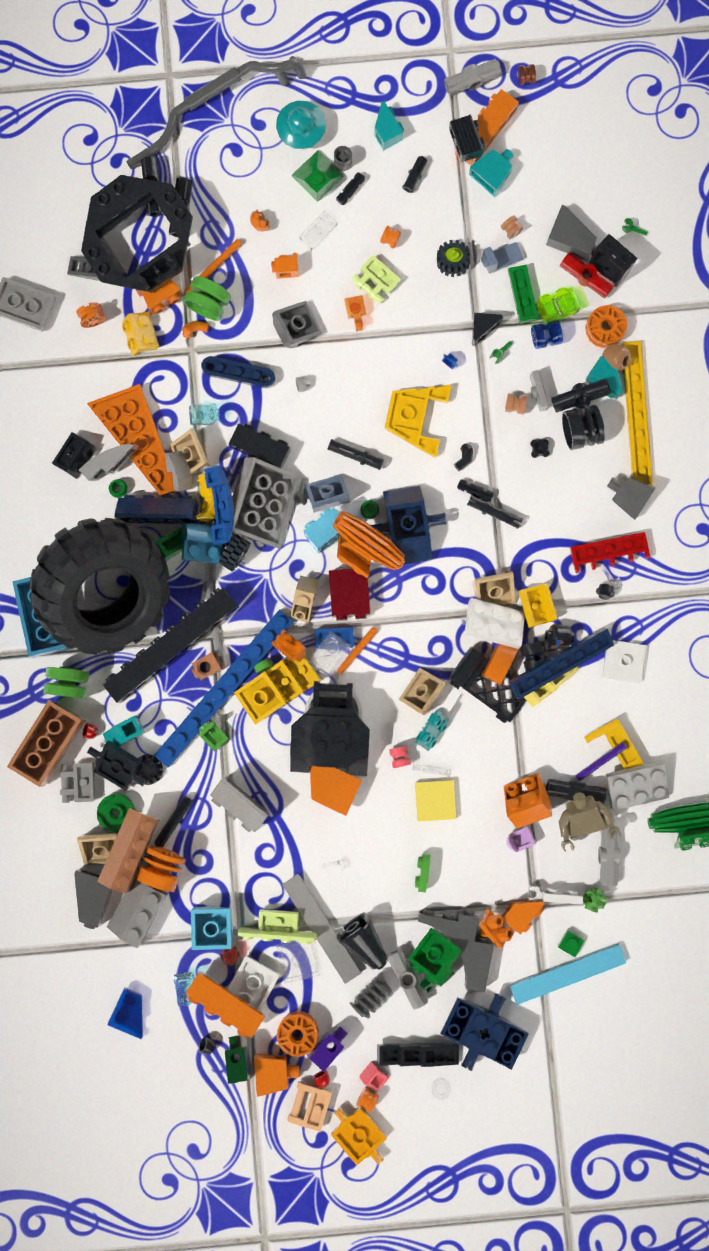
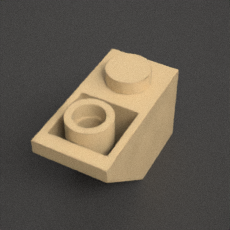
M300 575L295 590L291 619L309 623L319 580Z

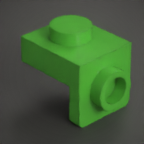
M207 721L199 728L201 732L198 735L214 752L229 739L213 721L210 724Z

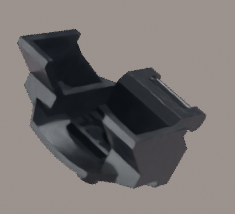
M314 681L312 707L291 725L290 772L310 773V766L348 768V774L367 776L370 728L352 709L353 683L345 685ZM320 691L347 692L346 698L319 697Z

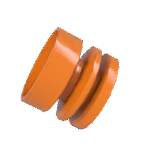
M147 846L146 852L152 856L144 855L143 859L150 866L141 865L136 879L156 889L174 892L179 879L172 872H182V868L176 864L184 865L186 859L172 850L163 847Z

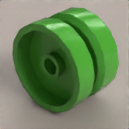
M195 276L190 284L192 291L186 292L182 300L183 303L195 313L207 319L219 321L224 313L222 307L228 305L231 294L219 284L207 278Z
M47 667L45 676L48 679L57 680V683H45L43 694L86 699L87 689L75 685L76 682L87 683L90 672L80 671L77 668Z

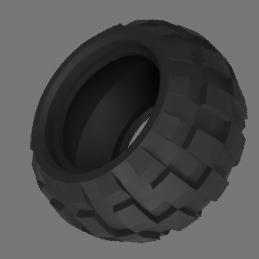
M93 518L78 521L76 527L69 530L65 527L54 535L55 540L50 545H44L37 556L38 565L35 569H32L29 587L31 589L30 601L32 608L42 627L56 641L70 649L76 647L85 654L97 655V653L105 650L110 654L122 651L125 645L131 642L137 644L146 637L145 632L150 627L157 626L163 617L162 607L168 604L170 597V586L167 583V580L170 579L168 565L157 544L139 527L128 525L122 520L105 518L100 522ZM108 568L122 569L130 573L126 589L111 604L96 610L78 609V592L82 584L92 574Z

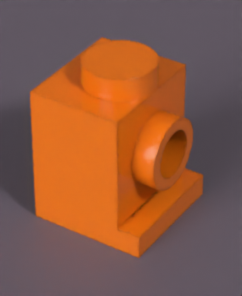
M294 252L291 257L289 255H280L278 258H274L275 261H271L272 273H276L277 279L299 277L297 252Z

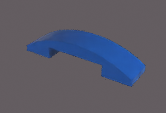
M216 465L204 469L206 487L212 488L216 525L211 526L213 545L230 542L234 525V506L231 489L221 465Z

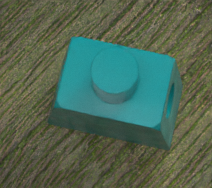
M492 149L470 166L468 175L493 197H496L511 174L513 166L509 161L514 155L509 149H505L501 154Z

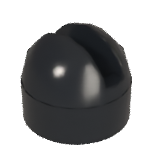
M203 1037L199 1044V1052L202 1054L213 1053L214 1050L212 1049L216 1047L214 1041Z

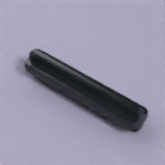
M188 796L182 798L154 841L156 846H165L192 804L193 800Z

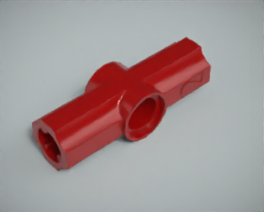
M571 252L564 257L559 267L575 277L580 285L589 287L604 299L615 286L613 282L597 272L594 265L586 264ZM583 273H589L591 278L584 277Z

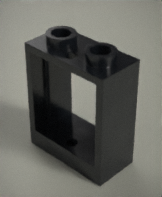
M608 234L596 247L589 264L594 265L601 275L613 282L615 287H618L628 276L638 258L612 235Z

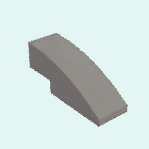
M125 444L108 449L85 463L79 471L88 481H97L105 472L114 474L139 446L137 444Z

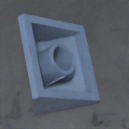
M342 474L305 485L313 513L350 502L349 493Z

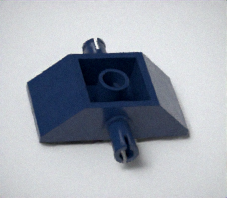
M420 485L383 491L387 516L386 523L373 524L371 526L382 534L390 535L391 541L405 555L404 565L433 560L429 529L431 526L447 524L445 512L434 515L426 514ZM405 521H409L410 524H413L410 528L403 526L405 524Z
M498 993L494 994L489 1008H484L474 1002L457 997L440 1032L441 1035L469 1049L461 1063V1066L465 1069L468 1068L469 1071L473 1070L479 1055H483L512 1070L529 1035L527 1031L499 1015L507 998L502 995L500 996ZM487 1028V1033L481 1035L480 1030Z

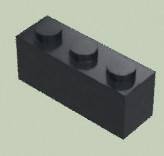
M246 423L243 425L237 424L228 443L230 448L281 469L291 452L286 441L281 439L276 441L271 438L270 434L264 431L256 432L254 427Z

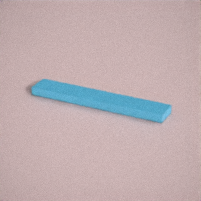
M616 944L509 986L516 1004L519 1005L627 963L620 945Z

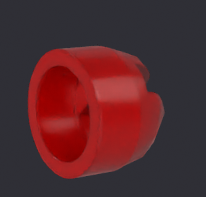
M86 723L83 728V738L94 739L98 735L95 734L98 728L93 724Z
M321 1070L313 1076L318 1087L324 1088L329 1085L330 1076L327 1070L325 1072Z

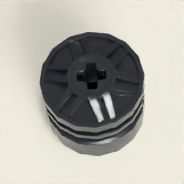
M596 404L589 406V409L583 407L581 416L577 409L562 412L563 432L567 446L571 451L584 448L585 439L590 447L594 446L595 443L597 445L604 443V422Z

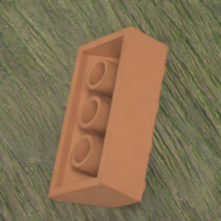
M129 808L97 882L109 889L124 894L128 893L160 819Z

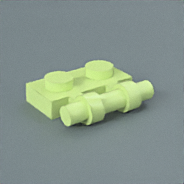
M374 255L360 268V271L364 274L362 278L355 274L351 279L356 283L357 288L363 289L372 301L375 300L379 304L384 300L379 293L383 290L388 295L401 280ZM369 280L377 285L374 289L367 284Z

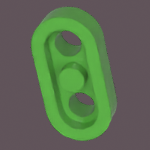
M422 853V857L418 856L417 861L420 875L416 876L414 887L418 888V892L426 893L431 857V854Z

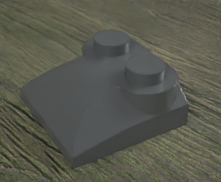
M306 301L272 313L273 325L283 345L287 348H295L298 344L323 334Z

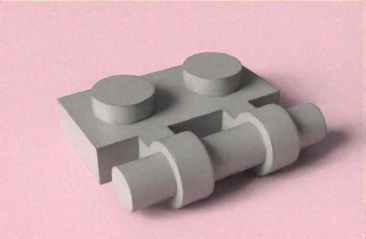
M94 762L73 763V771H69L68 764H61L59 778H61L60 795H62V803H70L69 795H74V802L95 801ZM69 777H73L74 789H69Z

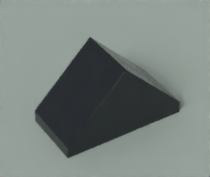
M474 313L471 345L473 347L476 346L502 323L504 317L501 314Z

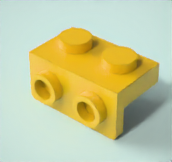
M149 312L130 313L124 318L122 329L126 334L127 346L132 356H136L142 351L157 350L159 348Z
M547 583L518 591L529 628L557 620L556 609L553 605L551 591Z

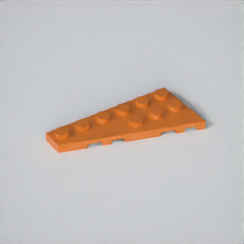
M138 384L88 402L87 405L119 445L137 444L139 446L130 456V459L158 494L162 497V495L176 492L174 491L172 472H167L165 451L141 385Z

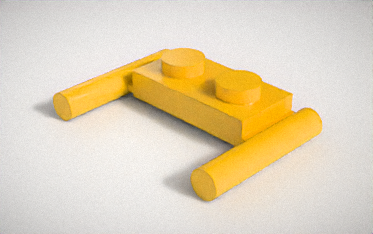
M618 718L584 736L586 742L589 743L605 735L612 749L623 742L627 749L617 755L624 769L644 765Z

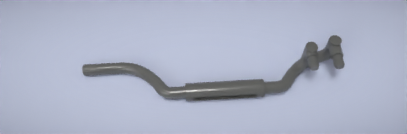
M291 56L289 60L279 63L248 61L238 68H231L185 97V101L171 110L167 126L160 138L151 146L128 159L126 163L132 169L139 165L144 157L153 156L158 153L171 139L178 117L189 109L191 111L242 80L241 77L250 71L274 73L281 86H286L289 80L284 71L294 69L298 78L304 79L307 74L303 64L295 56Z

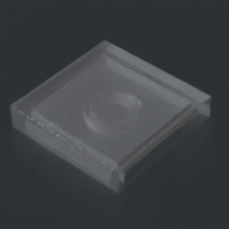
M300 941L276 944L284 984L323 975L316 941L311 944H302Z

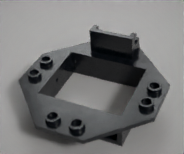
M120 175L91 196L81 252L101 283L153 293L183 271L187 247L191 245L189 236L193 216L172 184ZM155 199L179 237V240L128 276L103 236Z

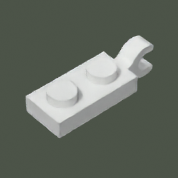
M529 886L528 888L529 890L536 891L534 897H528V900L532 902L583 904V896L578 894V891L566 890V893H558V889H546V892H540L535 886Z

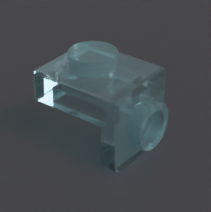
M217 403L190 405V425L211 426L219 419Z
M193 972L174 974L173 980L178 1006L193 1004L187 999L188 995L185 994L195 979Z

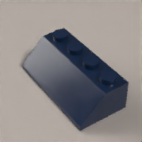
M124 495V498H118L114 517L125 523L182 524L187 522L197 524V519L195 518L197 515V501L190 495H182L181 498H173L172 495H162V498H154V495H143V498H135V495Z

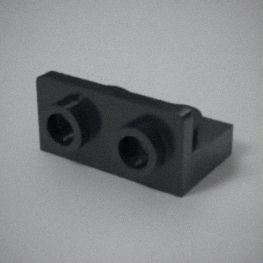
M71 432L51 464L78 479L81 474L79 469L90 460L97 448L88 440Z

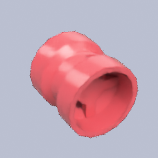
M408 746L389 749V753L393 758V768L411 765V760L407 755Z

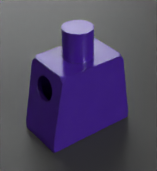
M341 1026L333 1034L327 1031L316 1043L314 1049L306 1055L325 1072L344 1049L341 1042L348 1033ZM329 1042L334 1043L331 1049H327V1044Z

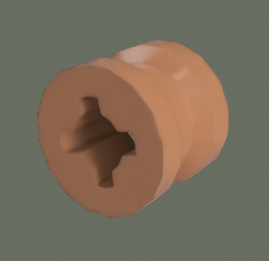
M515 215L505 220L500 226L503 231H506L508 239H513L524 229L523 225L518 223V218Z

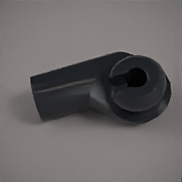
M467 443L462 444L460 447L462 458L453 464L458 472L473 460V447Z

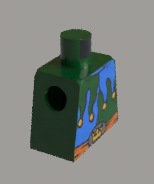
M240 1035L228 1037L230 1049L225 1050L228 1084L248 1081L252 1078L247 1046H241ZM235 1053L240 1055V1061L234 1059Z

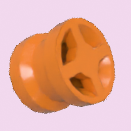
M387 225L381 236L380 243L389 244L390 248L394 249L401 236V231H395L391 226Z
M365 1087L358 1097L356 1106H362L366 1109V1112L371 1113L378 1101L379 1095L376 1093L372 1094Z

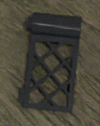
M470 647L448 677L451 680L449 684L457 690L461 687L496 712L497 715L495 717L503 723H506V721L511 723L526 699L523 697L522 699L514 700L510 684L509 687L499 689V685L495 684V690L486 691L484 680L487 678L481 675L483 668L488 664L489 660L479 651ZM508 673L506 674L505 677L508 679L509 683V681L513 679V677L510 676ZM481 680L483 692L475 693L470 689V686L474 681ZM510 689L511 701L501 702L499 691ZM497 692L498 703L490 704L487 701L486 693ZM512 703L513 711L509 717L503 713L502 704Z

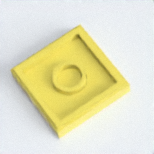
M454 780L415 782L418 822L456 819Z

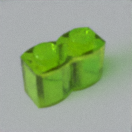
M572 287L559 288L552 295L544 294L538 298L539 300L536 303V308L544 325L574 315L581 308Z

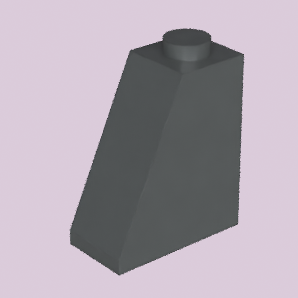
M562 204L546 245L565 253L571 252L576 257L588 261L590 255H593L598 246L595 244L597 237Z
M83 869L75 870L74 878L79 922L84 923L83 926L86 928L95 929V927L98 928L102 924L113 890L97 882L100 875Z

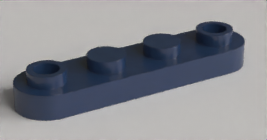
M213 356L204 358L201 363L203 373L214 378L265 389L271 388L276 381L274 372L269 368ZM210 365L215 366L213 370H209L208 367ZM269 377L270 380L268 382H264L263 378Z

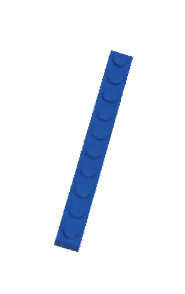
M279 609L154 756L169 768L200 732L199 728L211 720L254 670L255 665L260 663L272 649L273 645L271 643L276 640L283 629L287 631L294 621Z

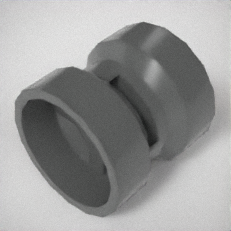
M343 145L338 146L334 151V165L340 171H347L352 166V151L349 147Z

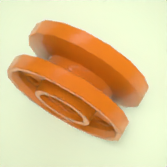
M611 305L600 306L590 314L585 326L586 336L596 347L607 348L611 344H618L625 335L627 319L624 313L617 307ZM602 324H608L610 330H604Z
M304 1011L288 1013L281 1020L277 1029V1041L280 1048L291 1056L300 1057L308 1054L314 1049L318 1039L319 1028L316 1020ZM296 1029L301 1030L303 1036L297 1038L293 1035V1031Z

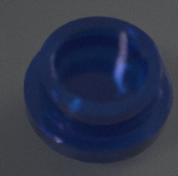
M451 353L448 355L443 354L444 357L441 361L453 370L459 366L456 363L458 359Z

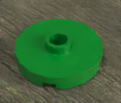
M120 793L110 794L104 797L98 804L97 820L105 830L119 832L129 808L136 809L132 800ZM115 809L120 811L119 816L114 815Z

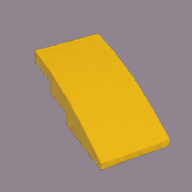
M306 656L300 662L296 660L292 662L290 659L285 658L241 687L234 694L256 725L313 687L314 681L322 680Z

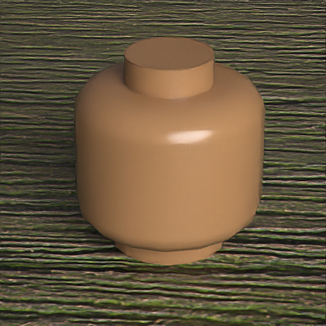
M618 344L609 345L602 353V357L613 368L618 369V371L627 368L631 362L629 349Z

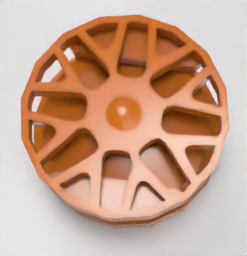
M98 302L88 303L89 306L85 307L83 305L76 310L78 318L81 319V327H95L106 320V316L102 312L101 303L99 305Z

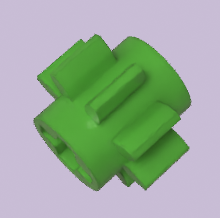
M591 887V891H585L583 895L584 908L598 913V909H604L607 901L604 896L605 892Z

